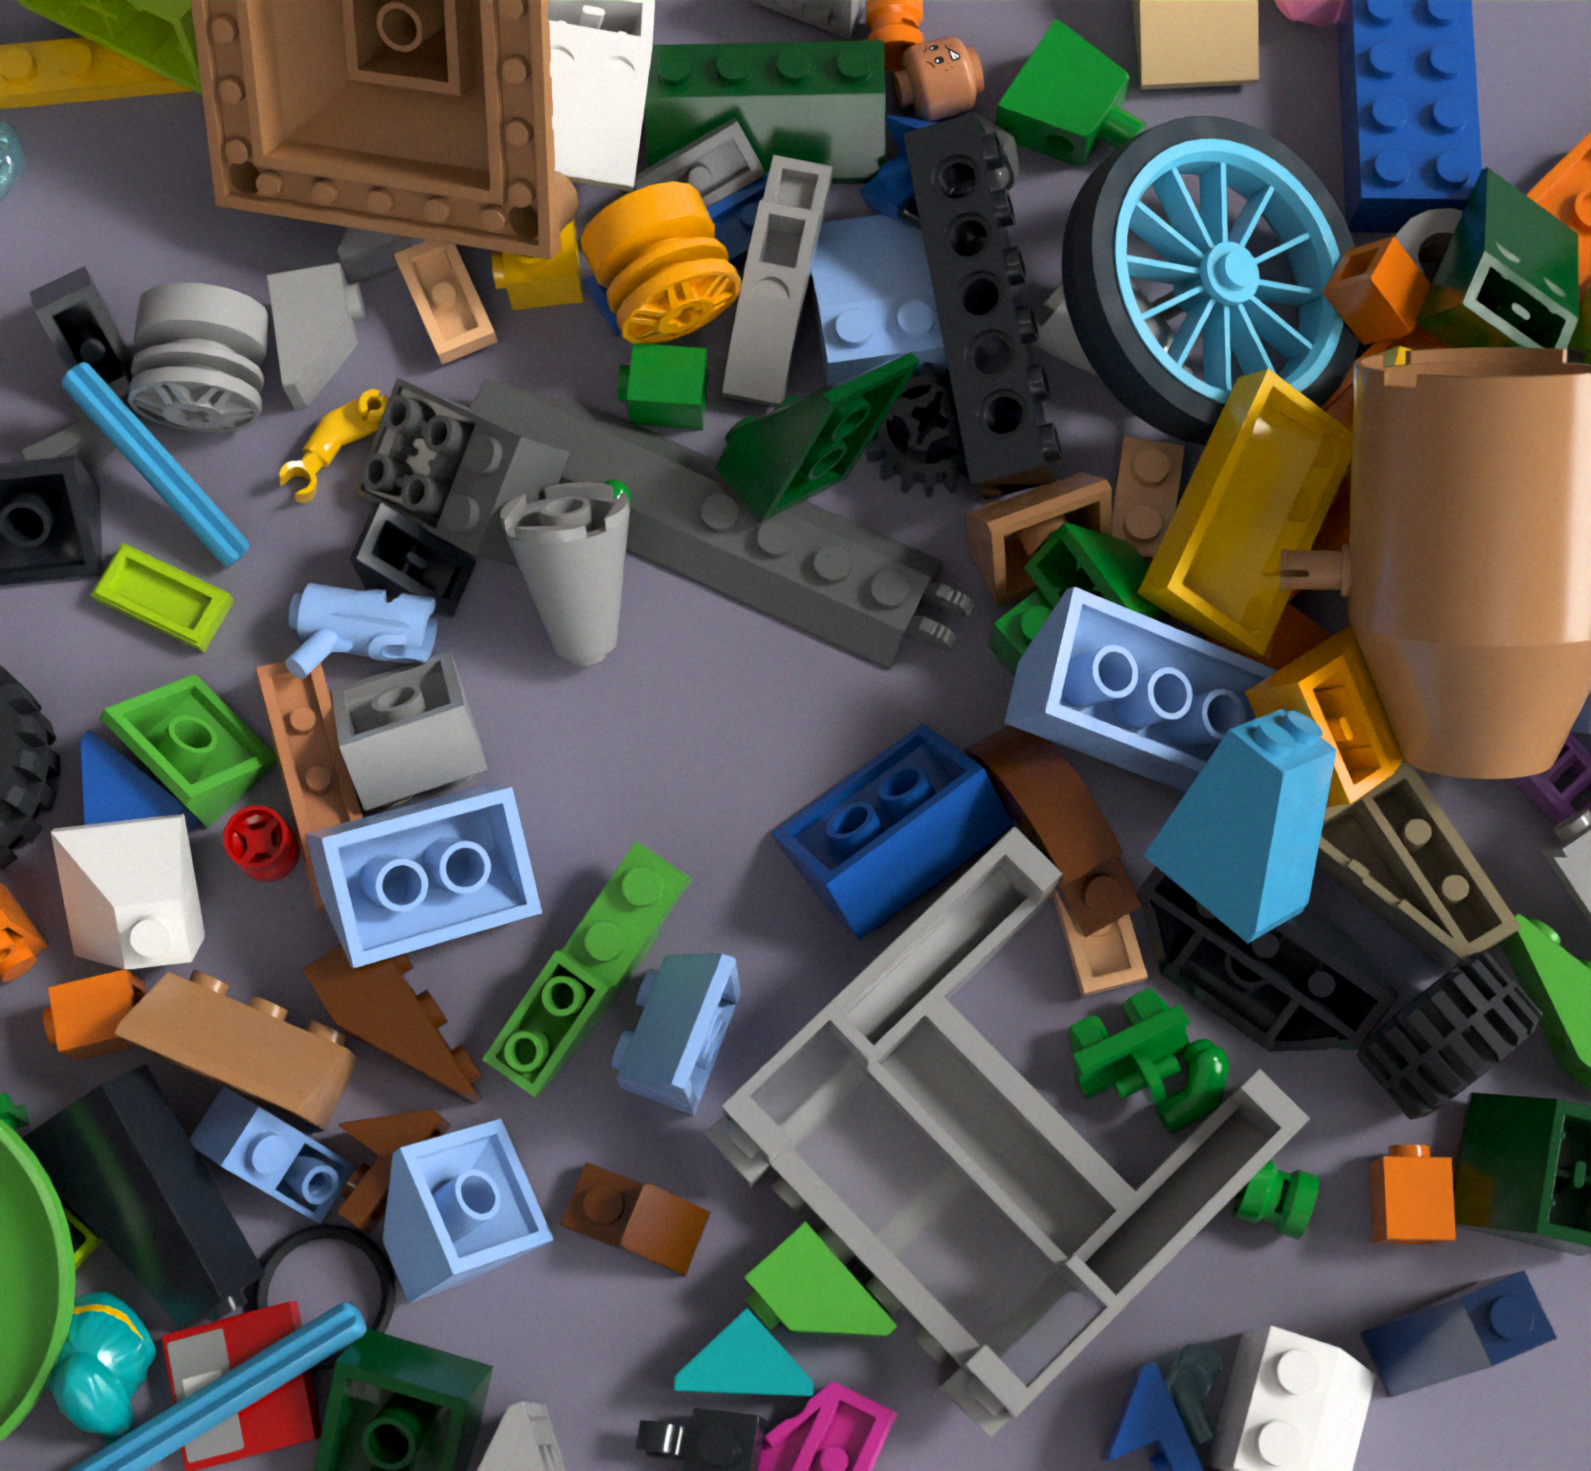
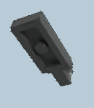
M734 117L636 174L632 192L649 185L671 181L689 183L699 191L706 208L763 177L766 172ZM620 190L623 196L631 193V191Z

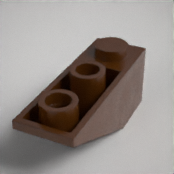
M340 944L302 969L335 1024L348 1035L472 1104L482 1100L473 1083L483 1076L462 1043L452 1050L450 1049L438 1029L448 1023L442 1010L428 989L416 995L404 974L414 969L406 953L352 968Z

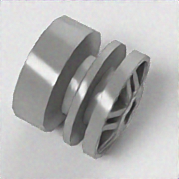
M175 282L154 286L142 293L138 302L134 342L140 352L134 355L131 364V374L133 377L129 385L127 400L134 412L149 421L173 429L198 433L232 432L243 430L256 424L262 409V398L259 394L264 386V375L259 365L263 363L267 354L270 317L265 307L248 295L226 287L205 283Z

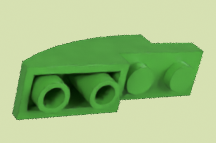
M635 841L562 950H555L482 1060L533 1097H538L586 1039L662 934L658 930L693 878L641 842Z

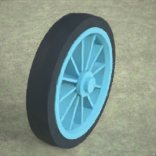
M1189 116L1174 119L1148 129L1123 143L1092 172L1078 192L1065 227L1061 264L1065 301L1074 332L1088 361L1104 385L1134 415L1159 431L1186 442L1207 445L1232 391L1230 347L1244 375L1268 368L1276 374L1258 337L1259 335L1288 359L1278 376L1317 406L1321 407L1340 387L1352 365L1359 344V339L1322 294L1346 250L1355 248L1346 221L1335 200L1312 169L1291 149L1264 131L1243 122L1216 116ZM1180 174L1199 175L1200 215ZM1151 184L1172 227L1139 201ZM1226 186L1247 200L1229 236L1227 229ZM1260 216H1262L1276 234L1281 245L1254 258L1245 248V245ZM1128 228L1169 262L1127 255ZM1285 251L1294 276L1295 285L1259 279L1257 265ZM1129 277L1174 285L1173 291L1152 302L1154 308L1141 314L1135 301ZM1260 300L1298 307L1297 331ZM1185 312L1187 315L1166 353L1150 332L1144 320L1160 313L1164 320L1168 321ZM1202 327L1204 382L1182 368Z

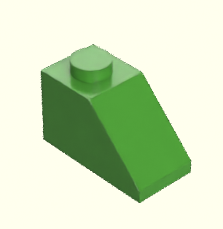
M806 1222L744 1277L745 1281L753 1289L744 1300L770 1330L781 1322L790 1333L887 1338L897 1328L893 1320Z

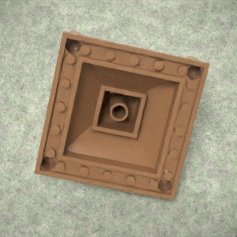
M191 0L216 206L550 260L561 250L560 232L576 216L579 199L571 181L561 172L554 170L552 77L550 75L551 46L550 23L548 21L549 0Z

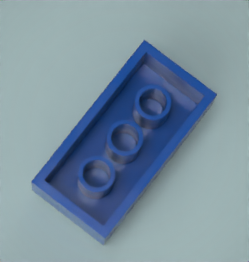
M1345 0L1337 21L1345 216L1349 231L1355 233H1398L1410 218L1430 209L1454 208L1464 211L1482 170L1472 0Z

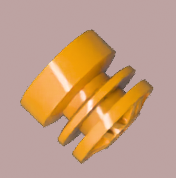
M671 181L649 185L628 193L603 208L587 224L581 236L582 250L597 283L608 289L606 292L607 304L610 311L616 314L617 326L623 338L632 344H657L672 341L692 333L720 316L733 304L741 292V279L735 267L728 262V252L725 246L714 238L715 225L699 191L689 183Z

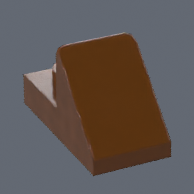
M432 1109L340 1123L339 1127L379 1157L372 1166L364 1163L351 1175L341 1191V1196L346 1201L337 1212L357 1228L371 1233L386 1213L393 1153L401 1147L442 1136L451 1124Z
M586 1162L560 1225L686 1276L711 1212L648 1182L641 1184Z

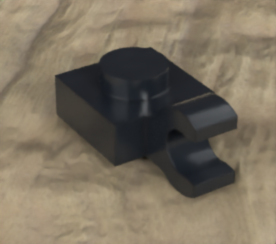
M694 1408L690 1428L657 1421L640 1420L635 1448L647 1451L646 1455L650 1457L684 1460L683 1471H759L766 1420L759 1415Z

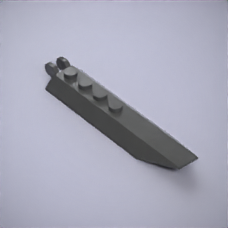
M487 378L470 406L471 409L531 433L571 452L558 484L572 482L603 483L606 480L614 479L628 486L631 491L632 501L629 505L627 551L884 668L891 669L905 636L930 645L940 651L947 652L953 650L958 639L954 631L925 616H916L922 602L961 618L969 616L973 609L974 603L965 593L954 590L952 587L940 582H931L943 564L942 561L806 500L761 522L717 471L715 466L718 461L616 415Z

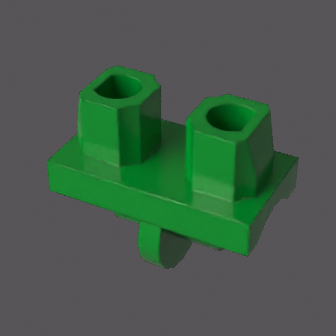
M1147 988L1129 997L1122 1004V1014L1130 1028L1111 1037L1099 1016H1088L1068 1027L1067 1031L1073 1053L1076 1084L1085 1100L1114 1087L1120 1099L1141 1090L1151 1105H1156L1166 1100V1092L1162 1080L1181 1071L1176 1056L1183 1054L1190 1044L1186 1032V1027L1189 1026V1018L1181 1005L1178 1004L1169 1008L1152 988Z

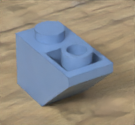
M225 1085L189 1139L196 1150L221 1167L321 1224L357 1167Z

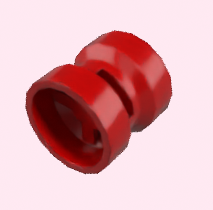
M251 805L238 810L229 818L223 830V845L226 854L250 878L259 882H274L285 878L294 870L300 858V847L296 833L275 810L266 806ZM266 853L269 854V855H266V856H257V855H263V854H266Z

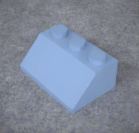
M487 784L305 833L320 897L352 968L542 913L513 789L510 786Z

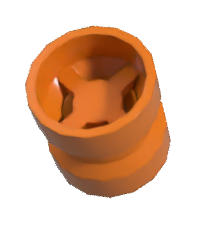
M866 0L865 22L872 31L867 37V41L884 40L885 71L902 70V56L906 49L912 45L925 42L924 35L918 30L919 26L923 23V0Z

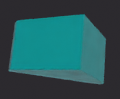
M746 1308L675 1375L674 1391L813 1397V1380L751 1311Z

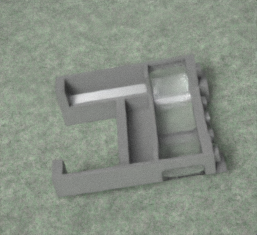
M1013 827L721 1106L723 1116L704 1133L751 1189L772 1171L778 1180L770 1187L784 1204L797 1216L807 1208L825 1227L818 1236L845 1266L854 1258L872 1277L864 1285L871 1296L891 1316L901 1308L919 1327L911 1336L919 1347L939 1367L947 1359L957 1367L938 1388L990 1438L1010 1418H1016L1310 1120L1259 1069L1239 1085L1134 1190L948 1001L1050 903L1061 879L1062 873L1016 827Z

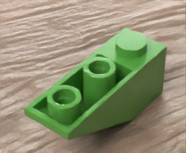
M1518 913L1514 917L1521 928L1500 943L1522 990L1543 1013L1539 1026L1560 1069L1591 1093V961H1579L1559 945L1561 943L1560 937L1552 928L1538 919H1526Z

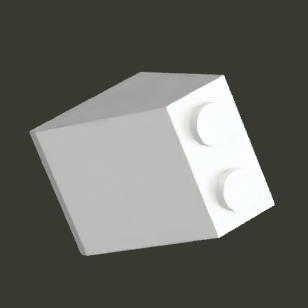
M1274 1326L1243 1332L1207 1467L1219 1471H1352L1376 1375L1341 1348Z

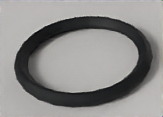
M323 1224L307 1227L288 1236L273 1249L264 1261L262 1268L266 1275L256 1281L253 1298L254 1310L268 1307V1291L273 1274L284 1257L296 1247L312 1240L324 1238L340 1239L355 1245L372 1261L380 1278L382 1292L380 1310L370 1329L385 1333L395 1304L394 1275L383 1252L376 1243L361 1232L341 1225ZM344 1351L332 1354L310 1369L327 1370L335 1368L336 1360Z

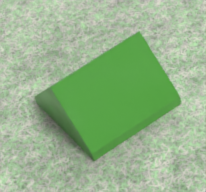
M196 674L105 708L100 716V719L207 828L257 784L277 763L276 754Z

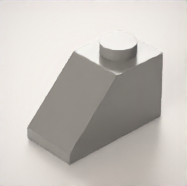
M340 263L267 275L282 386L295 411L308 408L359 344L355 321L365 320L363 299L358 283L348 285Z

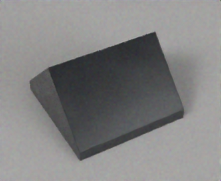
M65 456L0 463V585L101 575L103 560L100 488L77 457Z

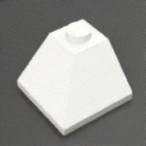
M184 814L54 828L51 831L74 956L124 970L192 962L205 938V930Z

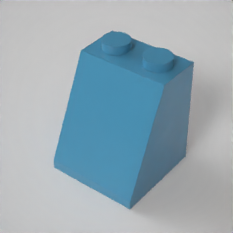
M1285 708L1229 729L1143 855L1246 943H1250L1300 914L1309 903L1337 751L1336 748L1321 737L1323 732L1312 719L1300 712L1288 711Z

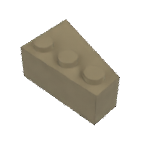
M1407 762L1399 765L1392 776L1353 803L1326 808L1316 866L1446 972H1449L1472 953L1493 948L1521 928L1416 769Z

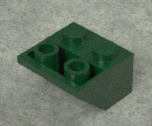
M1474 1092L1468 1094L1453 1186L1455 1227L1577 1256L1591 1254V1107L1552 1098Z

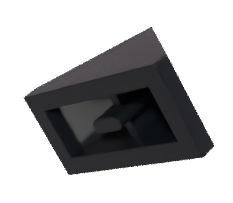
M375 502L350 557V561L365 589L386 590V596L393 599L399 597L401 593L432 597L436 602L433 613L445 617L454 616L476 564V561L382 502Z

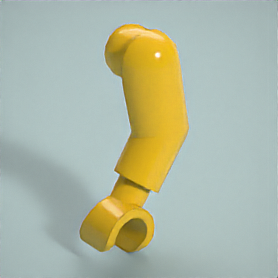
M367 390L358 399L331 410L322 417L302 449L304 455L301 460L289 461L280 470V486L297 476L305 478L310 483L308 487L295 493V501L307 503L313 499L317 490L316 474L321 467L327 468L342 446L377 432L389 400L386 394L381 397L380 390Z

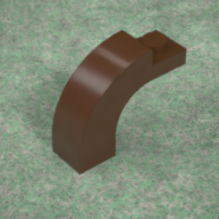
M1008 725L964 749L969 758L984 768L1008 815L1017 823L1028 840L1062 873L1056 891L1078 934L1086 938L1142 906L1118 857L1123 851L1107 820L1078 774L1050 740Z

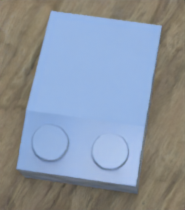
M883 214L822 222L809 281L826 386L910 352L920 361L912 373L913 377L922 376L925 362H931L934 376L943 377L948 369L922 231Z
M724 953L665 955L659 972L653 969L647 971L636 999V1006L644 1008L635 1032L625 1029L622 1033L611 1062V1067L619 1070L616 1080L622 1089L687 1114L695 1115L741 997L736 959Z

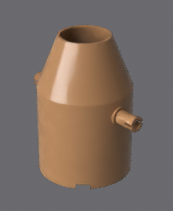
M1475 347L1406 351L1405 364L1383 366V354L1365 356L1355 360L1349 544H1342L1341 551L1281 549L1280 591H1287V589L1341 590V596H1348L1347 617L1403 758L1409 765L1417 769L1439 775L1472 779H1507L1543 773L1553 767L1591 692V364L1567 363V349Z

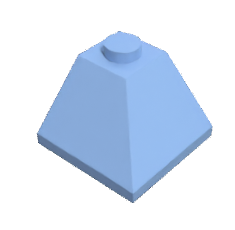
M502 1119L404 1146L393 1153L383 1243L408 1303L460 1286L554 1240Z

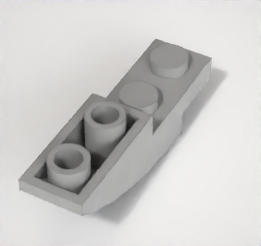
M773 155L763 200L759 201L745 264L728 353L722 397L770 407H776L784 400L806 306L807 287L833 178V166Z

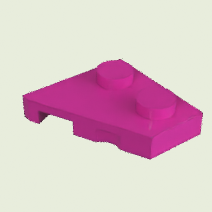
M832 1381L812 1397L804 1409L793 1418L785 1419L765 1436L766 1440L763 1441L759 1471H872L898 1413Z

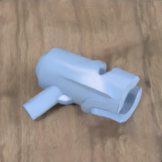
M308 583L303 593H295L290 604L289 627L291 630L297 631L302 645L286 659L285 665L292 675L299 679H304L331 652H347L370 657L378 661L409 664L413 662L425 663L432 653L437 634L438 618L429 617L435 609V599L401 593L399 597L387 603L386 590L372 589L362 591Z

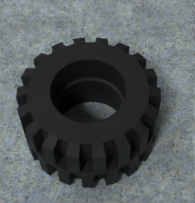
M1488 950L1472 953L1363 1041L1356 1057L1409 1120L1422 1118L1430 1115L1453 1099L1518 1047L1536 1030L1543 1013Z

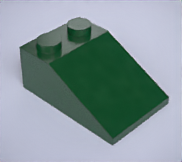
M910 352L823 387L800 399L797 395H792L780 402L772 412L757 419L753 415L741 419L726 434L725 441L728 444L715 468L761 522L846 480L920 361Z
M367 1328L365 1334L352 1342L336 1360L314 1471H467L481 1426L493 1366Z

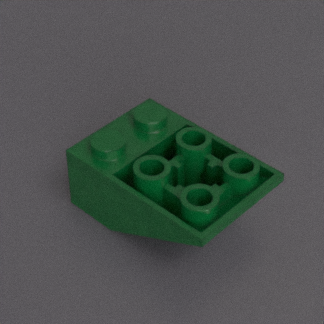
M1486 167L1479 174L1415 323L1451 348L1521 347L1567 349L1579 320L1578 233Z

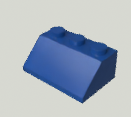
M922 723L771 834L830 913L860 940L872 930L885 925L896 912L923 892L936 887L947 874L974 854L987 849L997 837L1014 824L984 768Z

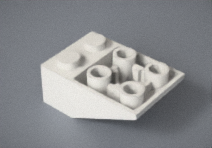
M549 0L548 21L550 23L551 46L550 75L552 77L554 170L561 172L571 182L631 192L634 188L652 53L655 0Z

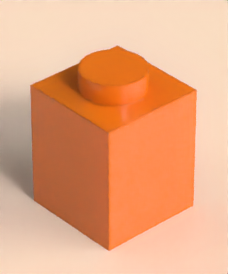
M1395 236L1346 250L1322 294L1359 341L1366 345L1389 338L1393 340L1401 339L1412 333L1418 326L1415 322L1431 284Z
M123 969L48 987L51 1007L44 1009L43 1023L50 1045L52 1047L57 1046L58 1052L76 1061L136 1048V1046L115 1035L114 1032L119 1022L146 995L144 980L129 970Z
M1393 1145L1388 1147L1389 1156H1383L1369 1163L1372 1244L1442 1245L1456 1240L1452 1157H1430V1146Z

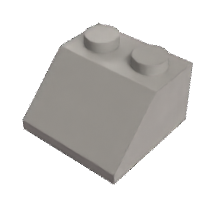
M451 650L429 657L425 663L413 662L331 690L339 748L364 811L379 806H398L410 800L414 794L441 785L446 787L458 786L469 781L475 774L488 770L481 741Z

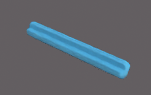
M81 362L63 376L61 384L67 394L223 566L233 565L248 552L250 547L249 541L88 363Z

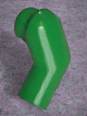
M1198 1039L1187 1046L1183 1055L1186 1060V1066L1189 1069L1186 1088L1154 1106L1158 1119L1170 1135L1217 1109L1222 1102L1230 1064L1225 1051L1222 1048L1216 1047L1211 1040Z

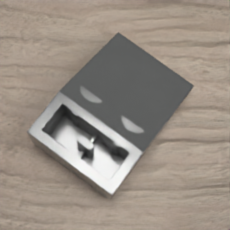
M397 378L354 493L372 503L382 502L426 531L474 556L518 567L502 530L501 509L509 501L523 494H526L527 505L545 499L544 487L559 483L571 452L517 427Z

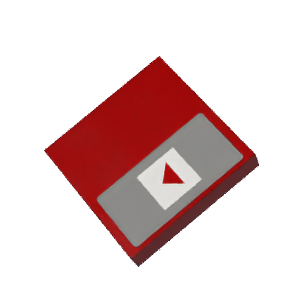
M288 1301L217 1320L212 1324L210 1322L162 1335L173 1404H177L302 1327L298 1302ZM306 1370L181 1447L185 1471H200L320 1439L322 1427L311 1370Z

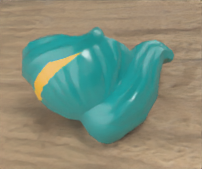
M108 1292L86 1293L75 1298L70 1330L47 1387L53 1393L59 1411L75 1427L85 1432L101 1435V1441L106 1444V1447L133 1431L134 1411L131 1401L145 1381L149 1365L153 1363L156 1356L153 1341L135 1309L122 1298Z

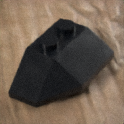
M1156 866L1137 892L1142 905L1141 910H1144L1148 934L1160 975L1269 1052L1315 1051L1332 1048L1359 1050L1363 1041L1369 1037L1398 999L1399 994L1353 938L1308 906L1290 920L1250 943H1246Z

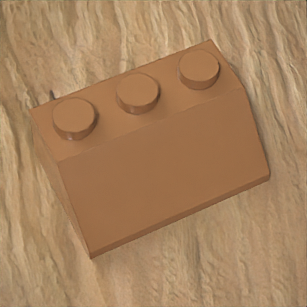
M193 970L189 980L168 971L119 1022L114 1032L118 1037L156 1058L223 1087L225 1085L241 1095L324 1131L359 1060L349 1049L343 1047L347 1036L343 1033L312 1020L307 1031L284 1021L289 1012L288 1010L255 995H252L248 1005L225 996L230 987L228 984L197 970Z

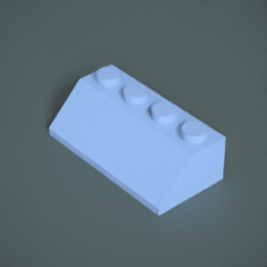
M1071 587L1065 591L1018 662L1004 723L1187 792L1229 729L1256 719L1245 691L1278 670L1089 592Z

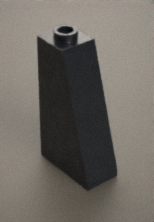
M146 1064L100 1084L21 1138L35 1154L48 1174L53 1186L179 1327L204 1312L211 1324L247 1303L248 1300L242 1289L266 1275Z

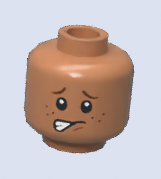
M946 36L908 47L902 56V70L893 72V85L900 107L910 106L914 115L918 119L925 121H937L964 114L975 105L976 95L984 92L982 67L973 46L965 47L963 42L955 36Z

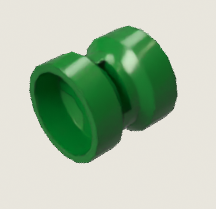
M1269 1160L1236 1194L1232 1217L1253 1225L1260 1221L1268 1222L1275 1226L1279 1234L1300 1240L1313 1212L1318 1193L1319 1177L1299 1169L1291 1173L1278 1170L1274 1161Z

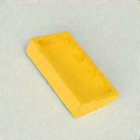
M1269 368L1238 377L1137 594L1176 619L1215 640L1251 656H1263L1293 590L1280 591L1281 549L1311 550L1350 463L1352 432Z

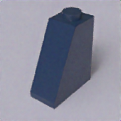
M1525 1270L1478 1281L1359 1333L1388 1397L1398 1396L1495 1366L1557 1339Z

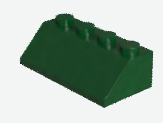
M884 40L652 45L645 99L648 167L735 117L766 174L770 171L773 155L833 166L831 184L868 183L885 164Z

